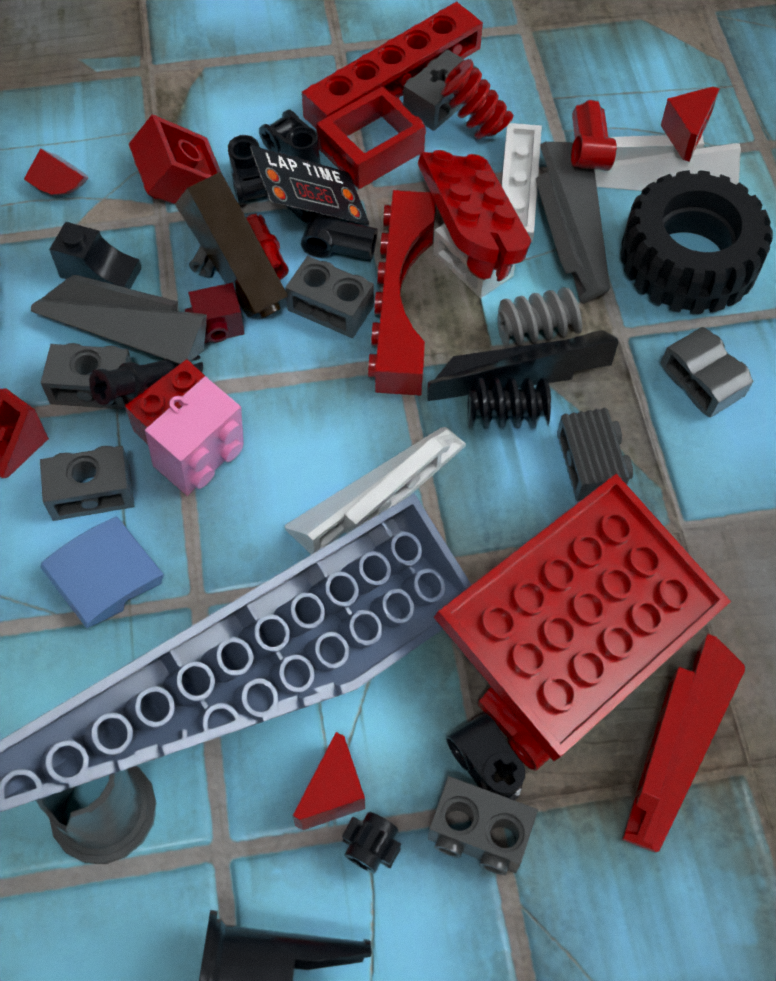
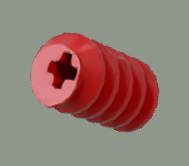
M467 59L458 64L448 74L445 80L446 85L441 91V96L446 97L452 93L454 94L449 102V106L454 108L462 104L461 109L457 113L458 117L464 118L470 114L471 117L468 119L466 127L471 129L478 125L479 128L475 131L474 137L480 139L502 131L512 121L514 115L511 111H506L507 106L505 102L498 100L499 96L495 90H490L491 85L488 80L481 79V71L473 68V61Z

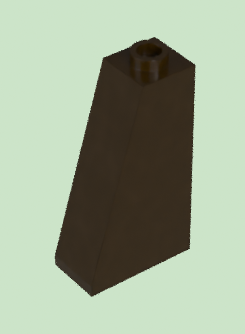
M219 172L187 188L175 205L226 284L233 282L238 303L247 318L258 313L261 319L281 309L278 301L286 298L288 295L223 174Z

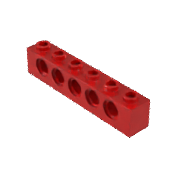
M456 1L301 92L303 117L317 130V122L382 86L393 96L400 98L403 96V88L408 79L415 77L427 67L431 60L437 59L447 49L462 59L481 49L483 22Z

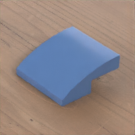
M117 516L72 539L42 561L40 567L86 629L122 612L127 600L161 585L164 575Z

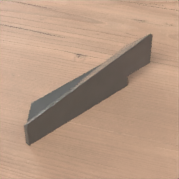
M545 141L540 144V148L549 172L547 171L535 179L560 262L567 274L572 273L579 298L584 304L608 292L610 289L595 169L572 166L571 149L573 142Z
M73 275L31 305V312L178 364H181L186 359L191 361L204 351L207 315L177 311L178 301Z

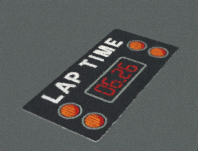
M250 146L271 202L369 224L349 172L256 146Z

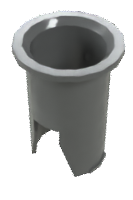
M138 766L111 774L109 782L100 797L86 808L71 812L68 825L65 816L68 798L75 787L36 800L39 807L49 817L53 837L64 852L83 863L108 864L127 857L144 842L154 824L157 805L152 783Z

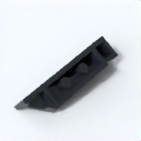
M598 330L568 340L453 356L438 376L428 382L427 399L428 401L467 396L469 385L470 388H473L477 377L484 379L487 389L494 377L499 378L503 389L507 379L510 377L515 378L518 388H520L524 378H530L533 385H537L540 378H546L548 383L572 380L574 371L611 366L619 342L617 337L604 330Z

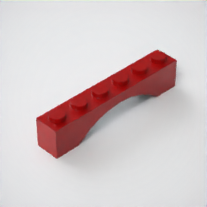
M393 190L391 205H384L383 227H389V233H382L380 255H386V262H379L377 284L383 285V292H376L374 314L381 316L380 323L373 322L371 345H377L378 347L377 354L369 355L368 377H375V393L418 396L422 394L425 341L410 323L404 311L400 293L409 269L419 256L433 245L435 201L431 192Z

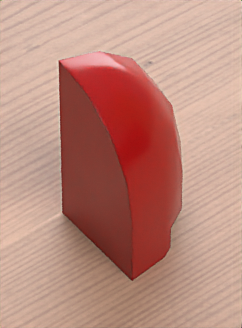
M40 148L24 180L41 191L51 195L70 194L78 190L86 183L89 177L60 156Z

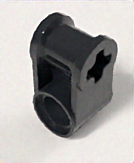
M292 110L284 111L282 118L272 124H263L259 127L260 138L268 150L320 164L317 132L304 123Z
M249 135L236 136L228 144L232 181L239 205H244L246 200L266 197L269 200L250 148L251 145L259 147V143Z
M482 713L446 737L453 756L460 766L468 772L478 787L515 801L519 798L525 779V767L505 740L496 722L487 713ZM498 773L501 778L510 776L512 778L510 785L508 786L504 780L496 783L494 781L495 774Z

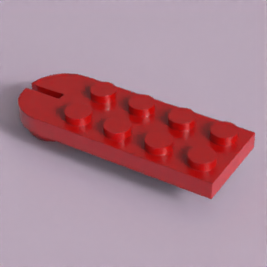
M435 150L433 153L421 151L418 166L454 244L459 250L468 255L466 259L468 270L475 277L485 280L491 278L493 269H495L497 281L504 280L510 274L513 264L520 263L526 258L531 239L489 162L484 157L476 154H468L464 157L455 156L443 150Z

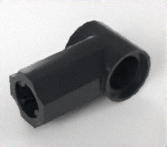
M311 212L300 244L306 253L317 258L328 257L334 252L370 260L375 252L378 228L344 222L338 217Z

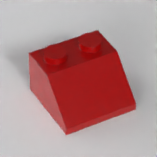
M153 114L129 142V147L144 184V189L148 195L157 200L162 199L175 204L187 188L221 172L207 137Z

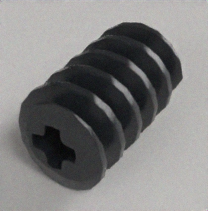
M482 377L476 378L473 388H470L469 385V427L474 426L477 416H481L485 427H489L493 416H497L500 427H505L509 416H513L516 428L521 427L525 416L529 417L532 428L537 427L540 417H544L547 426H549L551 390L546 378H540L536 388H534L530 378H524L519 389L514 377L507 379L504 389L498 377L492 378L488 389Z

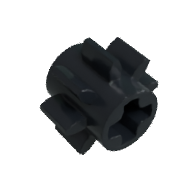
M372 812L367 813L363 822L352 817L341 836L343 838L342 841L349 845L344 856L358 867L375 874L380 864L390 869L401 850V843L394 840L398 828L385 818Z

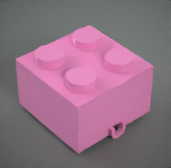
M206 376L185 395L173 397L169 403L170 408L145 429L153 467L186 496L195 488L201 489L205 487L213 478L215 470L224 461L231 462L241 452L244 444L241 406ZM179 402L182 408L178 409L174 404Z

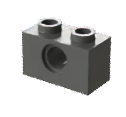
M68 343L66 345L50 344L41 385L50 404L126 410L125 405L129 401L127 396L116 398L112 404L104 406L98 404L90 391L89 373L101 368L108 371L118 369L121 364L132 362L128 349H121L116 346L91 347L76 343Z
M101 446L92 451L74 454L65 452L56 454L54 457L40 459L43 504L53 521L135 507L130 464L123 446ZM88 477H94L92 480L88 482L81 483L84 479Z

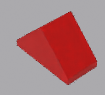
M712 86L667 99L660 126L681 158L685 161L690 162L711 118L720 88Z
M7 388L0 389V477L8 478L49 438L35 409Z
M336 732L293 814L295 826L302 830L366 809L365 796L344 735Z

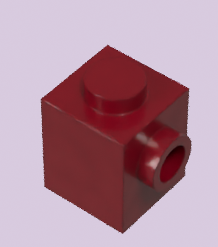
M233 282L188 292L191 307L185 308V312L207 315L204 343L221 342L227 338L245 335L241 310Z

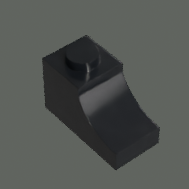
M66 221L49 248L59 277L63 279L79 275L131 289L142 269L139 259L114 248L101 236L99 230Z

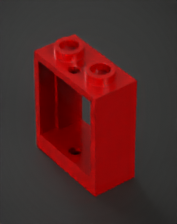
M383 86L316 123L319 150L339 170L349 172L354 185L358 189L365 187L413 159L421 151L424 152L426 126L419 117L414 116L403 106L398 97L393 96ZM381 117L399 133L366 153L347 137Z

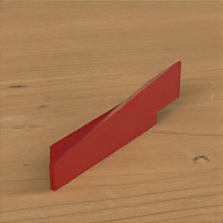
M706 635L697 649L691 671L678 667L667 687L622 837L623 841L656 853L660 851L745 672L744 664L716 636Z

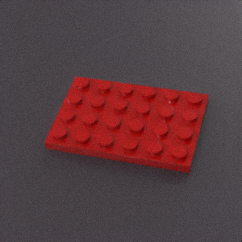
M616 473L441 608L434 615V619L549 757L555 761L563 756L731 601Z

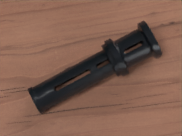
M198 355L190 362L199 360L201 357ZM165 359L140 366L133 362L121 364L118 369L110 371L103 368L93 370L89 378L90 391L96 402L103 406L112 404L119 397L135 398L179 364ZM203 362L193 364L203 372Z

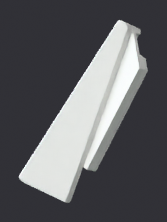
M667 135L610 137L616 140L617 145L614 164L609 171L595 170L596 185L601 188L642 191L647 185L652 182L656 183L657 179L665 175L671 174L674 177L677 172L690 170L691 174H698L700 170L710 171V175L716 177L722 174L730 177V182L737 185L739 183L741 147L740 143L703 148L704 140L702 136L690 162L681 158Z
M442 427L287 523L285 530L312 555L337 540L343 533L352 531L409 497L466 447V443L447 427Z

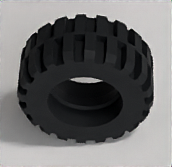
M690 170L677 172L674 177L671 174L665 175L657 179L656 183L652 182L647 185L632 204L621 243L620 253L621 261L625 265L624 271L630 281L636 280L634 286L643 295L645 293L651 296L650 300L659 306L661 303L671 306L670 310L681 312L682 309L690 310V314H702L705 309H709L710 313L723 310L726 304L732 306L739 302L743 295L750 292L769 253L770 244L773 240V231L766 209L761 210L763 206L756 195L750 196L747 187L740 182L737 185L730 182V177L720 174L719 177L710 175V171L702 170L698 171V174H691ZM678 232L698 234L715 243L720 251H694L677 243L669 234Z

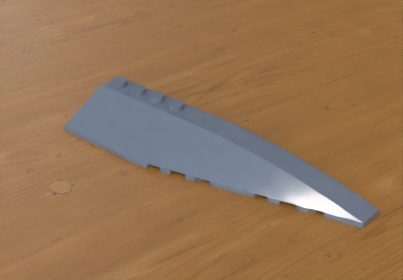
M414 493L1 739L0 813L354 691L440 632L443 628L434 619V615L469 588L471 583Z

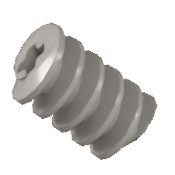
M563 287L558 290L557 294L555 291L548 290L543 294V297L538 293H532L528 300L524 296H517L514 303L507 298L500 301L497 317L501 341L506 348L509 346L510 336H514L518 345H523L524 333H528L531 341L535 343L538 341L539 330L543 331L547 340L553 338V328L557 327L562 337L567 336L568 325L570 324L576 334L582 332L581 311L573 292L569 288Z

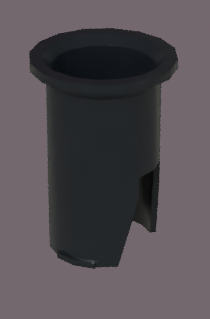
M210 910L199 981H293L294 969L311 970L363 962L364 958L371 957V941L369 939L356 941L225 925L222 919H217L218 911Z

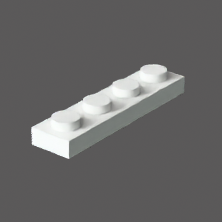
M509 123L506 130L501 186L529 234L531 242H533L537 199V183L535 178L538 177L542 126Z

